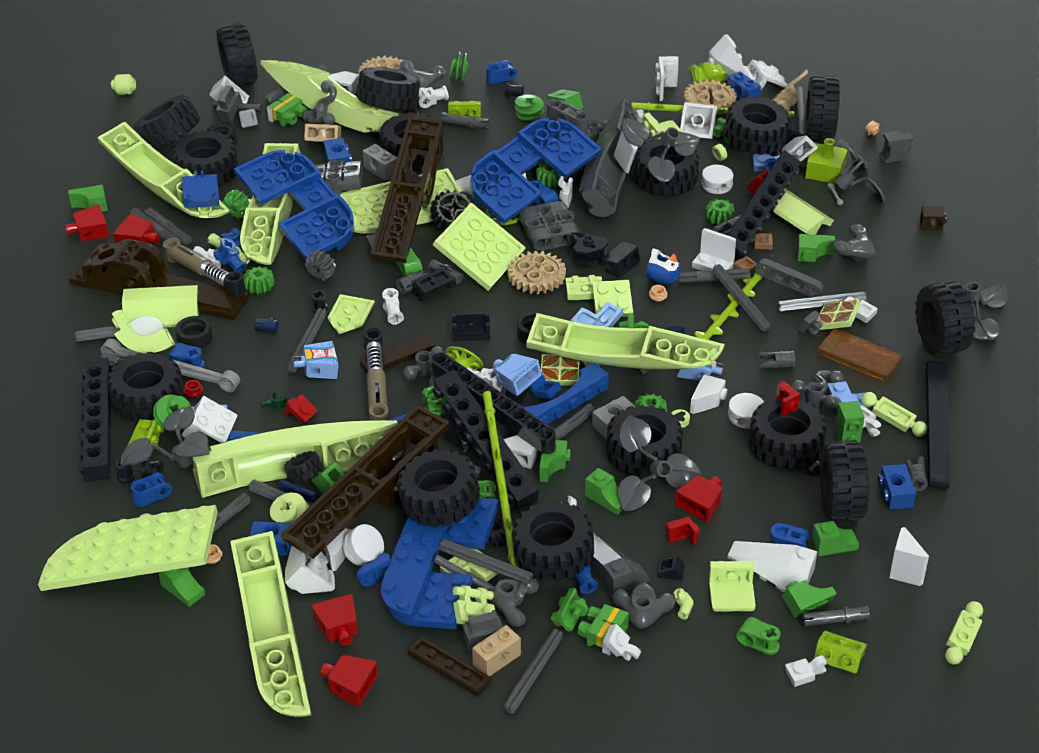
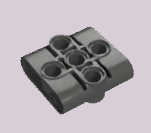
M558 99L547 101V118L549 120H566L591 138V132L588 129V114Z
M332 160L328 164L315 165L321 172L322 179L336 195L341 194L344 190H361L363 176L361 161L344 163L342 160Z
M563 201L526 207L518 213V218L525 229V237L531 241L534 249L537 251L572 245L571 236L574 234L579 238L581 237V232L574 221V213L568 210Z

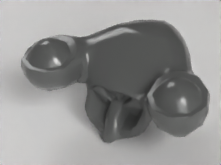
M407 60L402 61L400 64L401 70L417 76L420 81V88H429L443 78L446 73L442 66L433 67L432 73L422 70L415 71L413 64Z
M860 224L852 225L850 228L854 239H850L848 242L836 241L833 244V250L836 254L848 256L855 261L863 262L865 259L876 256V249L868 238L866 229Z
M535 578L528 585L523 581L500 580L488 590L494 594L493 599L490 601L503 613L510 625L522 626L525 624L527 617L517 606L521 605L525 594L537 592L539 583Z
M644 582L634 588L631 596L626 590L620 588L616 589L612 595L614 605L623 611L629 612V621L640 629L653 624L663 613L672 610L675 605V599L671 593H663L657 599L654 589Z

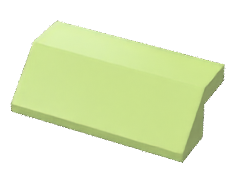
M785 188L783 190L786 192L780 200H776L778 205L773 212L807 234L816 235L821 224L831 226L834 221Z
M198 286L123 289L122 309L129 323L138 317L153 316L162 322L163 328L176 327L178 322L186 317L199 316L197 303Z

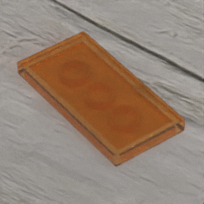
M837 328L833 329L817 351V354L883 381L890 377L903 358V355Z

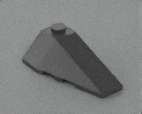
M594 533V555L591 558L590 566L611 595H613L616 589L620 588L628 591L641 585L643 582H650L649 576L640 564Z

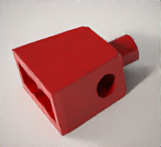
M100 205L75 212L73 214L74 223L65 225L67 235L78 233L81 241L109 237L107 223Z
M132 214L113 233L115 243L131 239L148 244H157L160 239L159 234L154 233L153 224L150 221Z
M702 476L695 477L676 491L675 506L708 523L722 500L723 489L721 487V480L716 476H713L710 480Z
M352 594L312 605L314 622L328 642L339 640L342 646L352 643V636L358 633Z
M343 655L335 666L324 663L321 668V676L328 678L329 691L332 694L360 707L378 677L377 662Z

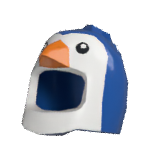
M652 249L646 277L660 284L675 283L680 276V264L677 262L676 255L673 254L671 257H668L661 251Z

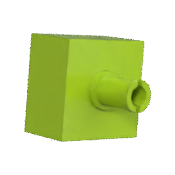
M827 138L824 140V145L815 143L818 148L809 156L805 178L837 184L834 180L844 171L848 150L834 147L835 141Z

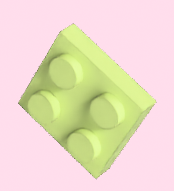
M629 280L592 283L596 315L607 302L623 310L621 317L633 313Z

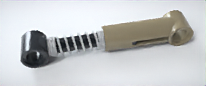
M169 238L163 242L168 262H178L201 276L211 278L223 285L232 297L241 296L246 292L241 272L234 271L228 273L214 265L211 260L181 245L178 238Z
M369 327L364 331V349L367 351L368 363L366 381L369 421H388L389 409L386 376L382 369L381 354L383 332L378 327Z

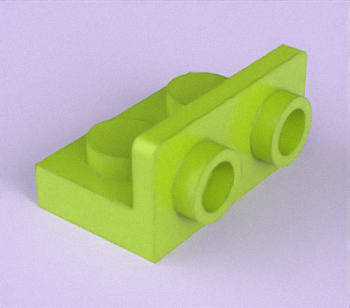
M449 102L448 113L470 117L474 115L476 118H481V102Z
M139 419L128 445L141 438H148L150 443L158 445L160 433L164 432V428L157 424L155 419Z
M824 631L818 640L814 658L824 656L828 665L857 673L867 644Z

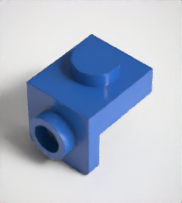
M543 373L529 386L533 397L547 400L555 397L556 393L562 389L559 382L546 381Z

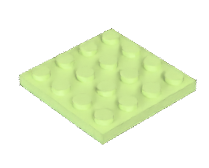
M470 203L433 243L435 248L488 291L508 269L511 260H515V256L519 257L526 248L473 203Z

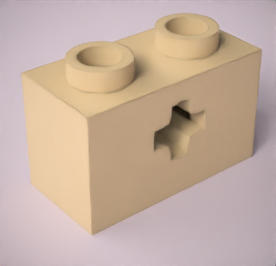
M305 124V141L323 142L324 140L341 138V126Z
M505 625L472 648L473 666L486 675L491 676L521 655V638Z

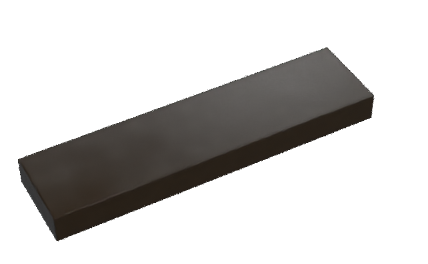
M427 334L383 350L381 353L382 369L384 370L415 358L416 354L420 351L430 352L435 347V343ZM367 357L360 359V365L368 373Z
M422 636L407 650L409 656L477 697L491 683L490 676Z

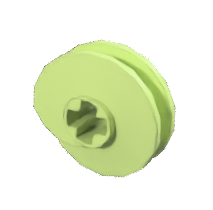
M285 493L272 503L270 516L275 523L292 524L309 508V505L298 493Z

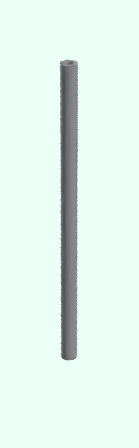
M797 87L799 133L805 135L803 88ZM807 157L801 161L800 165L802 167L807 166Z

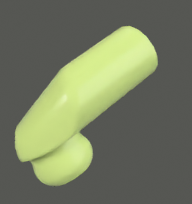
M678 588L673 594L675 601L680 606L678 616L681 619H687L693 607V600L684 589Z

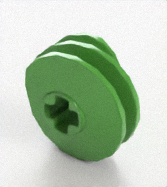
M460 51L456 59H453L450 79H452L456 71V80L459 79L462 72V81H464L468 68L467 53H465L462 61Z
M522 95L516 98L515 114L517 118L530 121L542 116L544 103L539 97Z
M171 394L163 396L155 403L153 408V416L156 423L166 429L164 427L165 419L172 412L190 406V403L182 396Z

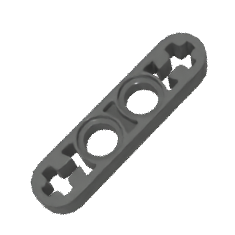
M766 258L760 259L755 267L758 275L810 297L820 296L824 289L822 282ZM777 272H782L785 277H780ZM794 279H799L802 284L795 283Z

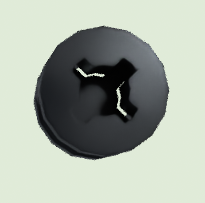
M151 459L143 461L141 477L145 478L157 472L163 474V461L157 460L153 462Z

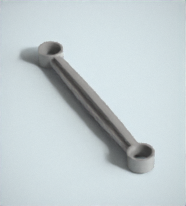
M108 339L100 348L102 354L107 352L117 357L122 356L124 359L129 355L134 356L136 353H140L122 347L115 339ZM175 361L179 365L181 375L217 383L226 392H233L240 384V377L231 370H226L221 374Z

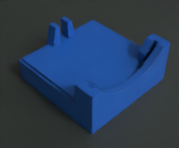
M201 170V175H198L197 171H195L194 176L182 177L184 208L220 206L217 174L204 175L203 170Z

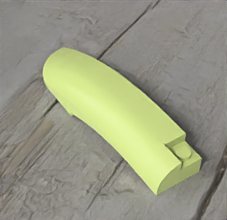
M261 60L260 62L265 70L285 90L301 99L302 103L310 109H314L320 99L330 94L324 93L321 90V84L325 80L331 81L337 88V95L335 101L329 104L327 113L333 114L335 122L364 133L380 132L385 121L399 115L389 110L378 109L362 103L358 97L352 95L329 76V72L293 62Z
M126 122L97 137L98 142L127 171L153 193L174 207L199 218H215L230 212L220 200V206L184 208L182 177L194 175L157 152Z
M265 143L263 155L277 150H285L286 153L292 154L295 152L300 153L298 144ZM289 192L263 205H260L252 195L248 208L245 210L240 235L241 247L251 260L264 265H271L284 237V233L279 228V222L289 218L294 200Z
M537 313L527 339L526 347L574 360L608 366L638 369H688L703 367L715 361L722 353L725 344L649 326V328L594 326Z
M380 420L316 424L261 433L210 446L209 455L192 457L196 484L203 498L247 486L252 480L267 482L286 479L288 476L283 468L284 464L287 461H291L292 457L295 458L297 457L296 455H302L303 452L307 453L308 451L317 452L324 468L335 462L343 472H346L392 430L398 422Z
M273 531L230 541L260 694L271 708L281 714L293 717L310 716L311 711Z

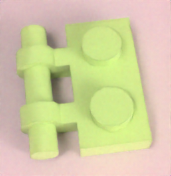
M575 275L571 278H565L568 300L594 299L592 283L602 282V276L589 275V277H578V275Z
M466 585L453 588V594L458 595L460 600L453 603L457 624L468 623V616L474 617L495 610L494 604H487L486 599H493L494 594L492 591H487L486 588L480 587L472 589ZM470 597L475 598L476 602H472Z

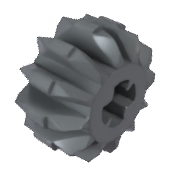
M318 249L309 254L305 263L307 272L311 273V277L315 276L317 280L321 279L322 281L334 274L337 265L334 263L335 259L330 257V254L327 255L324 250L320 251Z

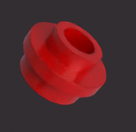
M190 380L185 384L184 394L186 396L194 398L203 393V386L199 381Z

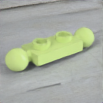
M866 392L862 395V404L865 407H873L872 412L876 416L904 432L911 428L913 434L917 437L926 435L928 431L927 425L922 421L915 422L917 417L915 414L884 396L878 401L876 395L872 392Z
M976 601L969 602L966 605L965 611H961L946 643L950 648L946 650L945 658L950 664L956 665L962 661L963 655L966 656L970 651L982 620L979 617L983 614V607Z

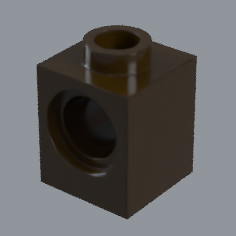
M922 206L920 214L921 230L943 231V226L947 223V213H944L943 206Z

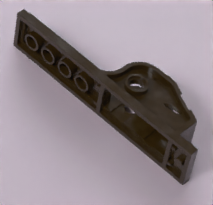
M409 116L371 250V258L401 263L407 262L421 206L428 207L432 198L441 151L440 135L443 121ZM417 155H423L425 158L422 177H419L412 169V163Z
M131 239L121 240L119 243L114 244L105 243L98 245L90 257H85L69 277L70 284L123 295V289L197 285L199 313L235 320L249 299V292H245L238 297H232L223 286L173 275L166 268L164 258L156 247ZM143 261H146L150 266L145 265ZM130 277L134 278L137 283L132 281Z
M417 405L281 533L282 540L314 559L374 500L378 499L379 503L389 510L398 508L402 504L397 486L400 472L404 470L403 468L408 462H412L411 460L415 456L419 457L426 451L429 453L438 449L437 439L450 428L449 422L424 407Z

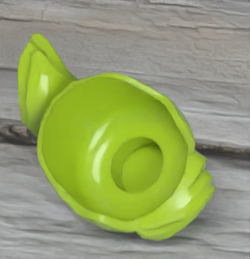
M704 62L700 64V67L692 65L688 69L689 72H692L694 82L699 83V80L705 82L706 79L709 82L712 80L716 83L718 81L720 83L726 82L727 72L720 64L712 65L711 63Z

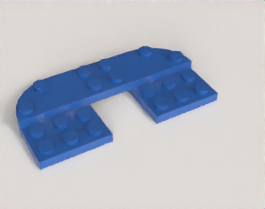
M538 119L520 130L516 138L499 150H492L478 160L472 169L469 188L471 196L479 206L483 204L505 224L541 197L542 192L522 174L544 160L566 179L599 155L602 149L579 128L566 120Z
M285 150L272 151L234 168L235 174L260 205L289 192L304 211L279 222V228L305 260L310 253L312 254L317 249L327 252L335 248L338 251L351 240L354 233V217L350 206L340 194L336 195L322 179L318 168L303 154L298 152L294 154L286 153Z
M479 498L478 504L467 517L464 516L461 521L457 523L452 522L449 526L439 525V527H432V525H429L427 527L421 525L420 522H414L410 517L407 518L381 583V594L385 607L396 621L410 626L456 629L457 623L453 603L460 600L458 595L453 594V588L455 586L461 587L462 585L471 587L473 583L472 575L431 572L434 566L433 561L440 550L439 543L443 539L470 549L484 550L500 507L499 499Z

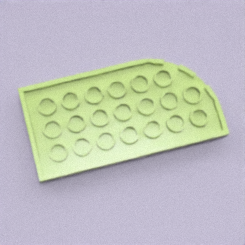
M448 168L437 171L430 204L428 207L421 206L417 225L433 221L430 217V207L436 195L440 196L442 191L446 193L448 189L450 192H453L455 189L457 193L461 192L460 187ZM391 181L340 194L353 212L354 232L376 234Z
M216 505L182 509L169 513L163 512L157 515L122 519L110 523H100L96 527L76 535L56 550L47 560L38 586L41 591L206 565L218 513Z

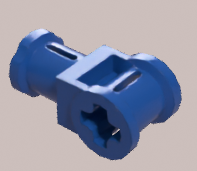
M223 238L219 248L215 249L213 253L214 257L221 261L223 265H229L233 272H242L247 267V264L238 257L240 252L237 250L235 243L230 239Z
M590 565L584 567L581 573L574 574L573 578L576 583H579L581 593L590 594L598 588L597 581L593 579L590 573Z

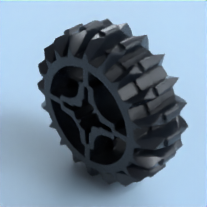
M449 189L446 193L442 191L440 196L436 195L435 200L431 203L430 217L433 219L434 225L438 224V230L443 228L445 231L469 204L474 203V201L469 199L468 194L464 196L463 191L457 193L456 189L453 192H450Z

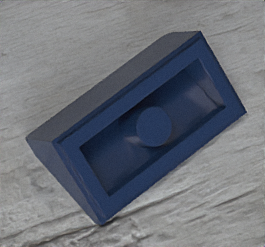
M283 479L279 481L281 491L298 493L308 502L314 503L320 497L313 491Z

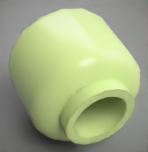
M117 74L114 80L111 81L112 90H115L117 95H131L136 90V80L130 74Z

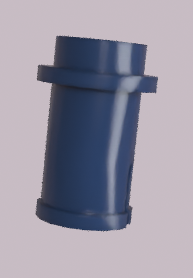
M255 318L254 323L261 324H254L255 330H270V332L278 330L279 322L275 318Z

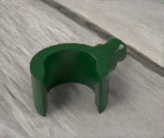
M275 390L269 394V398L260 401L261 407L271 405L274 408H283L288 402L287 393L284 394L283 398L275 399Z

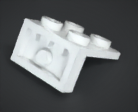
M678 56L659 57V63H656L657 76H655L656 95H659V101H663L664 87H677Z
M753 59L747 66L754 81L761 85V89L767 81L784 88L787 86L784 81L785 78L778 73L779 70L772 65L767 66L763 61L759 60L758 62Z
M704 228L702 230L700 253L692 262V268L710 271L713 270L715 265L721 264L725 270L732 269L736 239Z
M203 396L193 409L195 413L193 423L190 427L183 430L181 436L186 438L192 433L201 431L215 440L224 443L234 425L237 414Z

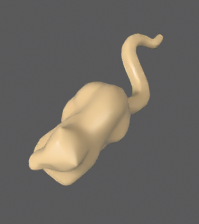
M807 69L790 82L771 101H776L778 105L781 104L784 107V110L790 111V108L798 101V93L794 85L808 74Z

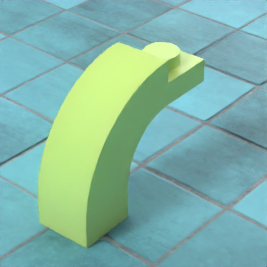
M122 310L112 313L114 325L117 329H121L115 333V336L127 348L142 353H158L176 345L167 328H163L150 336H143L134 331Z

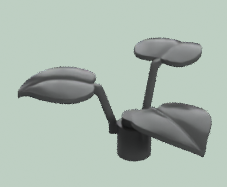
M624 119L622 124L624 137L634 146H642L644 141L648 143L661 137V142L666 148L661 158L652 157L649 160L648 170L652 176L663 183L670 181L675 172L673 162L664 159L670 146L674 147L679 155L687 157L694 153L700 139L698 136L679 132L674 127H669L665 133L661 132L647 139L649 137V130L643 123Z
M840 138L837 143L843 145L848 150L851 161L834 181L842 190L846 189L849 185L854 186L859 182L866 181L881 195L882 203H884L885 197L882 190L871 178L867 176L853 181L855 177L852 173L861 164L866 166L868 170L870 167L855 149L851 148ZM854 161L859 162L851 171H849V168L851 167Z
M969 282L966 284L965 290L967 296L970 297V303L975 304L978 321L974 322L976 327L974 339L981 341L994 340L999 335V325L990 318L981 321L978 302L983 306L987 305L989 308L1003 307L1008 302L1007 285L1004 283L981 291L979 283Z
M188 406L172 412L164 421V427L167 431L176 430L180 443L173 447L172 454L155 443H150L148 438H141L133 441L125 448L121 456V466L134 465L147 460L152 454V448L168 456L171 461L176 460L181 468L190 466L193 463L192 457L209 455L208 439L203 432L192 433L184 441L182 440L180 429H186L193 423L195 418L193 408Z
M629 415L621 425L619 433L620 443L626 451L634 452L638 449L653 460L650 466L652 474L642 478L641 481L637 476L633 475L625 477L621 481L618 488V496L621 508L624 511L636 510L648 501L651 489L647 484H644L647 480L655 479L657 476L665 477L670 486L680 488L701 474L695 463L683 454H672L666 461L658 460L657 457L645 451L641 446H646L650 442L652 436L651 429L646 422L633 415Z

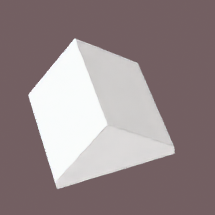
M684 102L680 126L682 132L700 138L712 139L713 128L716 126L717 106Z
M621 132L614 157L623 170L629 173L639 146L630 144L624 137L623 132Z
M905 527L901 528L889 578L921 586L923 585L929 555Z

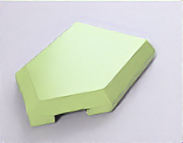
M340 294L328 315V320L338 334L361 327L375 301Z

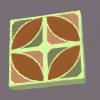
M860 300L825 303L817 319L823 325L819 330L851 327L860 308Z
M542 354L541 372L546 381L559 382L561 386H573L579 379L580 361L558 355Z

